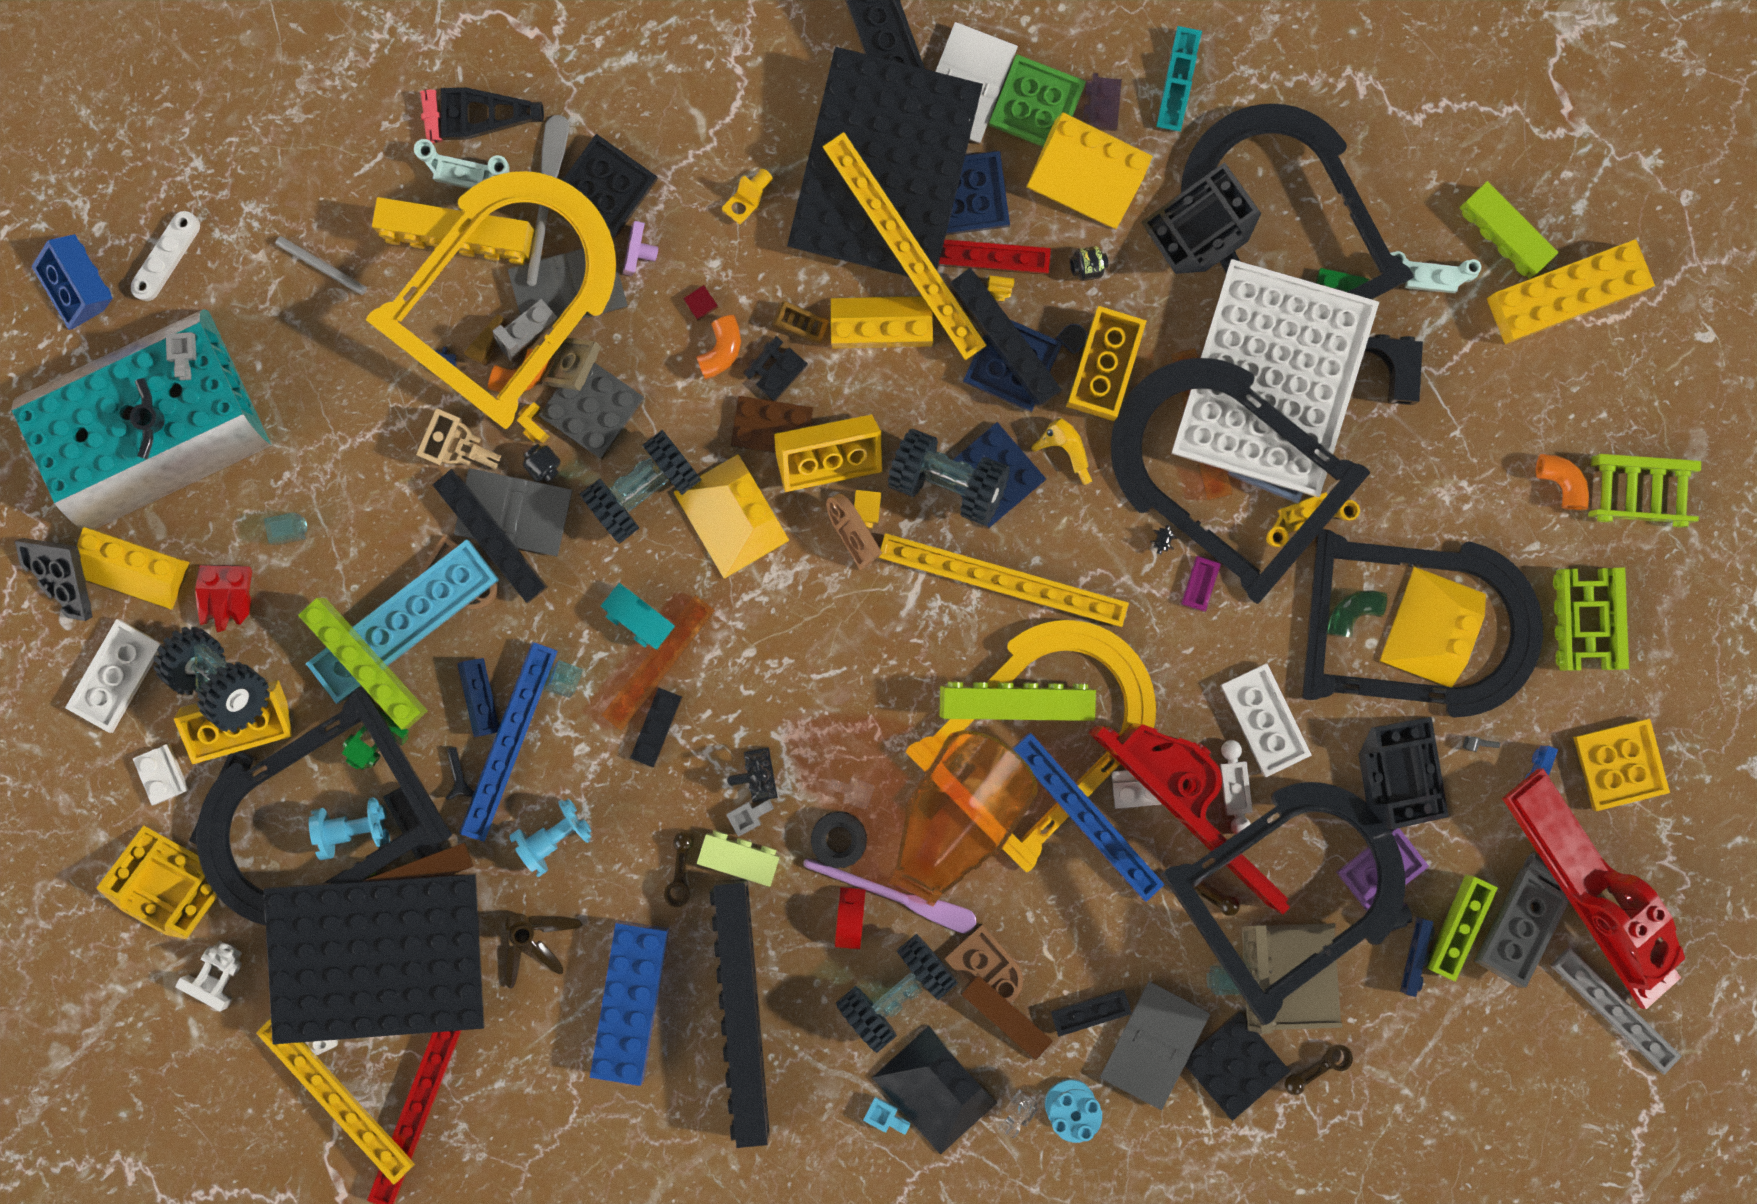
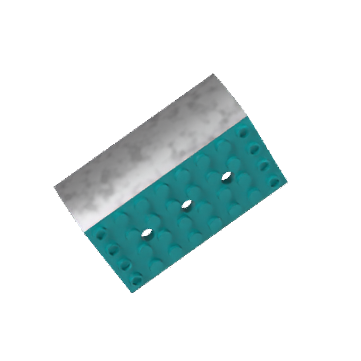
M206 309L200 310L16 397L12 404V413L54 504L72 523L81 529L83 527L97 529L272 446L213 318ZM192 332L195 334L196 360L189 361L191 380H180L174 374L175 362L167 360L166 334ZM140 378H145L152 395L153 407L160 410L165 418L163 428L153 433L154 440L148 460L137 456L143 439L142 430L134 427L131 421L126 420L123 416V412L127 407L132 406L134 408L141 404V396L135 384V381ZM180 384L182 393L179 397L173 398L170 390L172 386ZM149 412L143 418L144 425L149 424L152 420V414ZM85 428L88 432V437L84 442H79L76 438L77 432Z

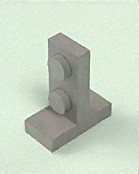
M540 299L506 328L499 325L493 330L496 345L514 363L521 357L520 351L558 320V317Z

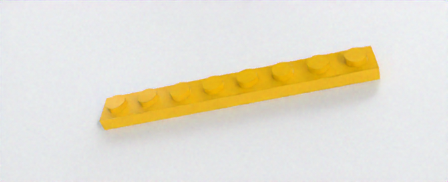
M271 1018L256 1032L393 1184L397 1183L415 1165L304 1042L273 1045Z

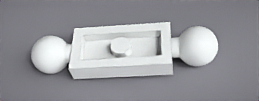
M1229 740L1221 748V753L1228 760V763L1220 764V771L1222 775L1226 815H1234L1235 818L1231 822V831L1237 834L1251 824L1244 813H1252L1253 810L1247 762H1238L1242 748L1238 742Z

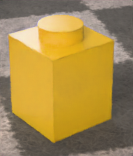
M856 490L854 507L866 527L872 529L873 525H878L881 492Z

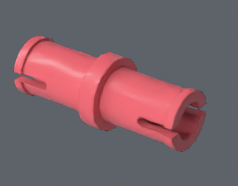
M422 90L420 91L423 109L421 120L424 121L426 139L432 143H436V140L438 143L442 142L439 122L441 113L438 112L436 90H426L427 93Z

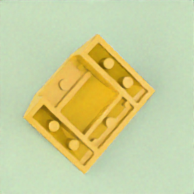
M739 454L701 475L700 478L702 480L683 495L678 490L673 492L724 579L789 541Z
M1413 567L1379 661L1452 688L1468 664L1483 623L1486 594Z
M144 825L96 887L99 892L121 911L167 936L187 939L218 897L203 873L198 855Z

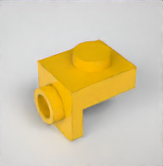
M535 402L531 405L526 404L518 413L520 417L517 421L526 428L523 433L531 441L535 442L538 439L541 443H544L550 436L531 420L541 408Z

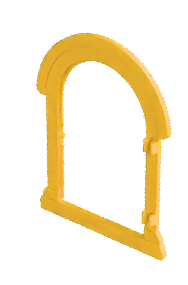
M528 171L509 172L492 176L464 193L458 199V206L465 213L395 300L384 303L380 308L373 310L366 318L368 323L504 429H507L514 420L515 412L518 408V398L585 313L588 312L592 316L602 314L610 298L616 273V257L610 231L605 220L592 202L576 188L560 179ZM522 202L536 203L558 212L576 230L585 252L586 268L584 280L576 297L552 326L553 330L549 335L546 334L544 336L545 340L542 344L536 346L498 394L497 399H495L399 322L404 319L485 217L496 209L509 204ZM466 219H470L468 226L462 233H459L458 229ZM411 287H416V291L411 297L404 301L403 298Z
M1074 620L1052 621L1034 626L1020 633L1007 644V649L1013 656L987 681L988 687H998V682H1012L1030 663L1052 652L1075 651L1084 653L1104 664L1114 675L1121 688L1124 700V719L1119 736L1132 723L1144 724L1152 728L1155 725V693L1143 662L1135 651L1120 637L1109 630L1091 623ZM949 719L934 736L925 737L908 746L905 753L1026 873L1036 865L1045 840L1069 817L1056 802L1020 839L1022 841L1020 842L936 758L974 719ZM1106 751L1076 782V785L1089 797L1120 763ZM1114 759V763L1105 772H1102L1101 769ZM1053 820L1054 824L1044 834H1041V830Z

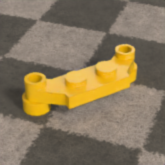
M1327 492L1322 493L1319 498L1314 496L1298 504L1296 503L1278 510L1279 517L1272 529L1267 533V543L1275 548L1284 546L1289 540L1288 533L1300 528L1328 495ZM1347 500L1333 517L1344 521L1354 520L1359 516L1360 507L1355 501ZM1344 508L1349 510L1348 516L1345 515ZM1273 534L1279 537L1278 542L1273 540Z

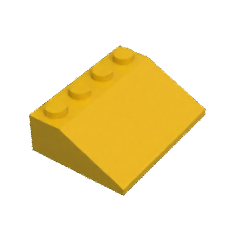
M1063 112L1053 123L1026 187L1116 230L1144 179L1153 156Z

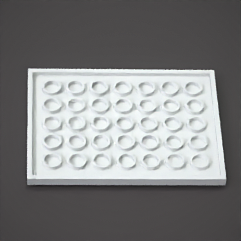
M1231 259L1201 358L1227 361L1252 372L1255 380L1250 388L1333 454L1379 302ZM1191 389L1171 454L1311 496L1320 497L1327 475L1326 471L1231 396L1211 389ZM1249 394L1246 395V398L1257 407L1261 406V403ZM1318 449L1314 451L1324 461L1328 462L1330 460Z

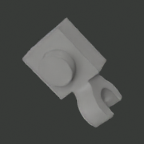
M192 332L166 334L167 360L175 362V377H179L180 380H191L189 361L196 360L195 334Z
M770 799L754 808L748 802L726 815L739 837L761 825L762 823L758 817L771 811L774 807Z

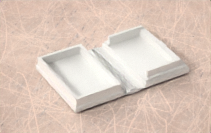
M955 22L935 72L983 84L969 141L980 144L1018 46Z

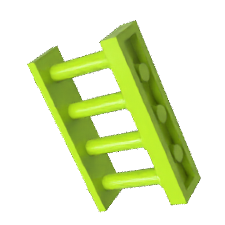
M1598 454L1591 457V467H1599L1600 472H1602L1600 509L1589 511L1588 517H1597L1598 522H1613V519L1673 523L1672 527L1679 528L1689 527L1690 523L1699 521V516H1687L1688 477H1691L1692 473L1701 471V461ZM1616 469H1625L1627 474L1625 511L1611 510L1613 472ZM1641 470L1650 471V475H1652L1651 513L1636 512L1638 474L1641 473ZM1666 472L1675 473V477H1678L1676 515L1661 514L1663 476L1666 475Z

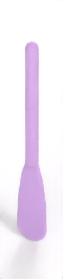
M808 858L804 860V866L810 870L902 903L915 913L959 933H968L976 926V917L969 909L921 895L904 894L840 869L826 866L813 859Z

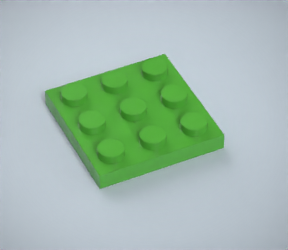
M1016 54L990 119L989 126L1044 147L1055 119L1063 112L1073 117L1086 81Z

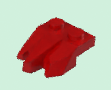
M199 565L195 596L200 625L207 624L210 619H214L215 628L218 633L226 630L229 619H234L236 624L241 625L248 617L252 599L249 590L253 570L250 566Z

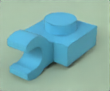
M876 1096L863 1119L866 1123L885 1133L889 1126L902 1134H906L910 1127L909 1121L895 1116L898 1110L897 1107Z

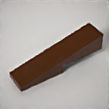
M464 842L368 877L363 881L453 875L474 865Z
M978 973L961 990L960 993L966 1000L1035 1060L1053 1042L1051 1038Z

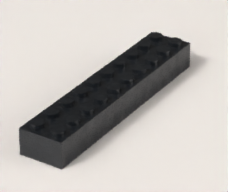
M748 880L717 881L714 888L710 890L711 906L715 905L716 913L712 916L713 932L718 931V939L714 942L715 958L720 957V965L716 968L717 983H722L723 989L721 994H719V1008L725 1012V1016L721 1020L722 1036H727V1042L723 1046L724 1062H729V1068H727L725 1073L726 1088H731L732 1093L728 1099L729 1115L733 1114L734 1116L732 1125H730L731 1141L736 1140V1148L765 1146L769 1142L770 1127Z

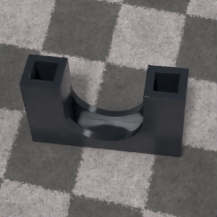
M1378 334L1375 335V338H1368L1364 352L1373 353L1385 362L1389 371L1388 404L1414 405L1420 401L1423 341H1415V337L1402 336L1398 340L1390 339V335Z

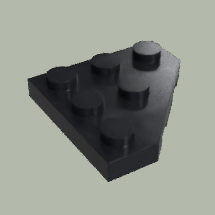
M28 538L16 540L15 545L21 567L26 572L31 571L38 578L37 585L50 599L54 597L62 606L60 611L65 617L81 621L93 618L78 546Z

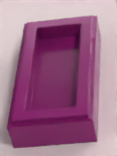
M1199 556L1195 557L1181 605L1206 612L1221 563Z

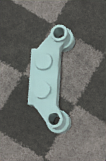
M421 139L414 145V153L434 173L433 180L436 182L470 189L492 176L510 172L507 160L499 155L491 157L488 165L439 155L436 152L435 146L427 139ZM500 167H503L502 171H497Z
M1400 251L1390 253L1398 257L1412 271L1413 279L1405 282V288L1456 293L1458 286L1464 282L1474 280L1481 270L1480 262L1475 259L1464 261L1459 266L1412 262Z

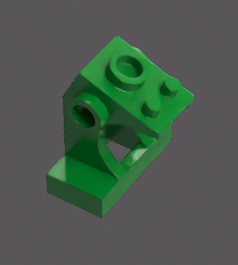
M379 710L400 746H403L408 740L409 731L407 729L401 730L388 715ZM365 725L362 726L355 736L351 734L342 745L345 748L342 754L347 757L345 761L355 769L360 768L361 770L372 768L381 757L376 744L370 747L362 741L368 733Z

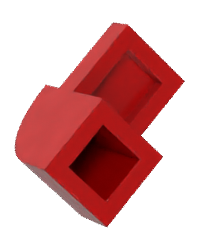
M840 887L835 947L860 950L865 889Z

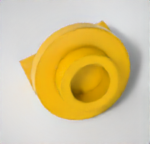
M989 275L987 290L996 301H1005V298L1011 297L1014 278Z

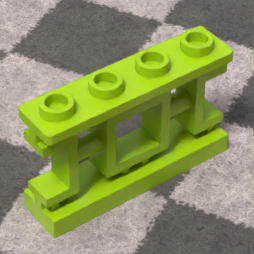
M1625 568L1598 569V581H1578V569L1556 570V575L1553 577V587L1557 590L1554 612L1558 618V625L1555 627V638L1558 640L1559 650L1556 652V664L1559 666V670H1581V658H1601V670L1629 669ZM1607 586V601H1594V587ZM1570 587H1583L1584 602L1570 601ZM1579 607H1599L1600 632H1580ZM1596 637H1609V652H1596ZM1572 638H1585V652L1572 653Z

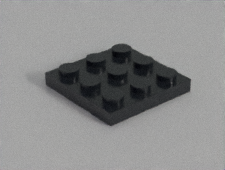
M595 134L562 181L576 188L592 202L605 220L611 237L615 239L657 182L658 177L601 136Z
M1239 1010L1195 1047L1185 1064L1187 1069L1232 1121L1290 1072L1259 1033L1248 1030L1247 1019Z

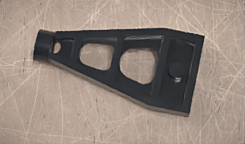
M467 87L441 88V137L443 140L472 139L529 122H544L542 102H531ZM472 102L487 105L488 119L477 124H470L468 122V105ZM498 104L513 106L514 116L510 119L496 120L495 106ZM528 108H530L531 115L527 114Z

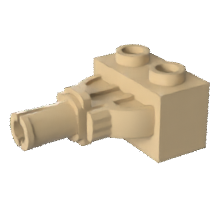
M436 408L416 455L441 466L443 463L450 465L462 463L470 466L471 462L463 459V456L496 470L498 464L487 458L490 457L500 462L502 455L471 443L470 440L480 444L481 438L472 435L470 429L461 423V418Z

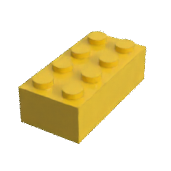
M1101 306L1097 307L1066 407L1115 421L1118 417L1147 320Z

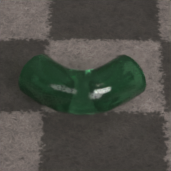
M1361 590L1345 596L1333 610L1327 634L1352 638L1354 626L1359 617L1364 615L1383 617L1387 606V593L1375 590Z

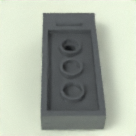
M1532 852L1527 857L1523 868L1517 874L1474 959V962L1517 988L1527 987L1569 903L1568 898L1536 852ZM1531 904L1534 906V911L1531 909Z

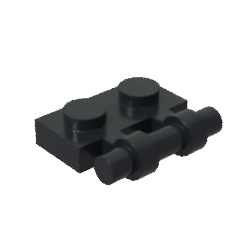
M777 336L770 343L767 342L763 346L764 350L756 359H751L748 363L749 367L743 372L749 380L756 373L762 378L756 383V386L773 401H777L808 366V363L790 347L781 354L777 349L784 342ZM772 356L776 362L767 371L762 366Z

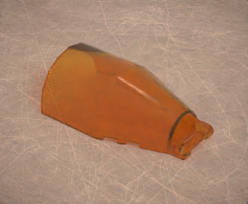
M967 730L950 733L908 799L897 865L890 875L887 884L893 887L897 885L926 900V904L933 907L940 896L963 880L966 874L973 869H978L989 857L997 855L1037 796L1036 777L1029 765L1013 749L993 737Z

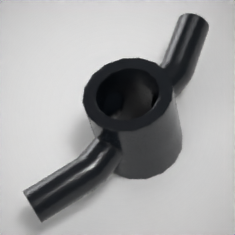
M140 378L135 381V384L141 396V404L132 409L130 421L134 427L142 430L143 439L137 456L148 460L154 440L153 433L163 428L165 418L160 410L153 407L152 395L145 378ZM149 412L152 414V420L149 424L144 425L143 418Z

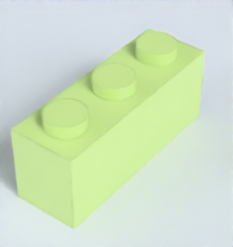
M713 830L712 834H706L697 864L765 886H771L780 859V855L776 854V849L763 845L761 849L751 846V841L738 838L737 842L727 839L728 834Z

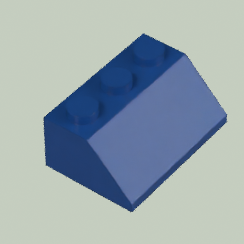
M75 234L48 240L32 264L34 272L68 330L76 328L103 312L113 299L109 288L105 286L99 276L98 269L89 259L84 245L79 242Z

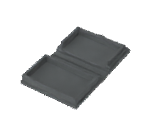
M584 248L540 260L535 286L527 284L530 263L508 269L520 315L540 299L545 302L558 318L562 315L578 294L584 280L586 268ZM617 265L613 289L602 314L628 307ZM586 312L582 318H590L593 316Z
M472 468L468 469L466 485L517 548L558 557L573 490ZM457 518L454 535L475 539L460 519Z
M1148 981L1100 1078L1162 1110L1210 1013Z

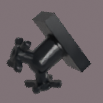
M763 748L744 752L747 773L729 776L727 779L728 784L734 786L749 783L752 802L778 798L770 749Z

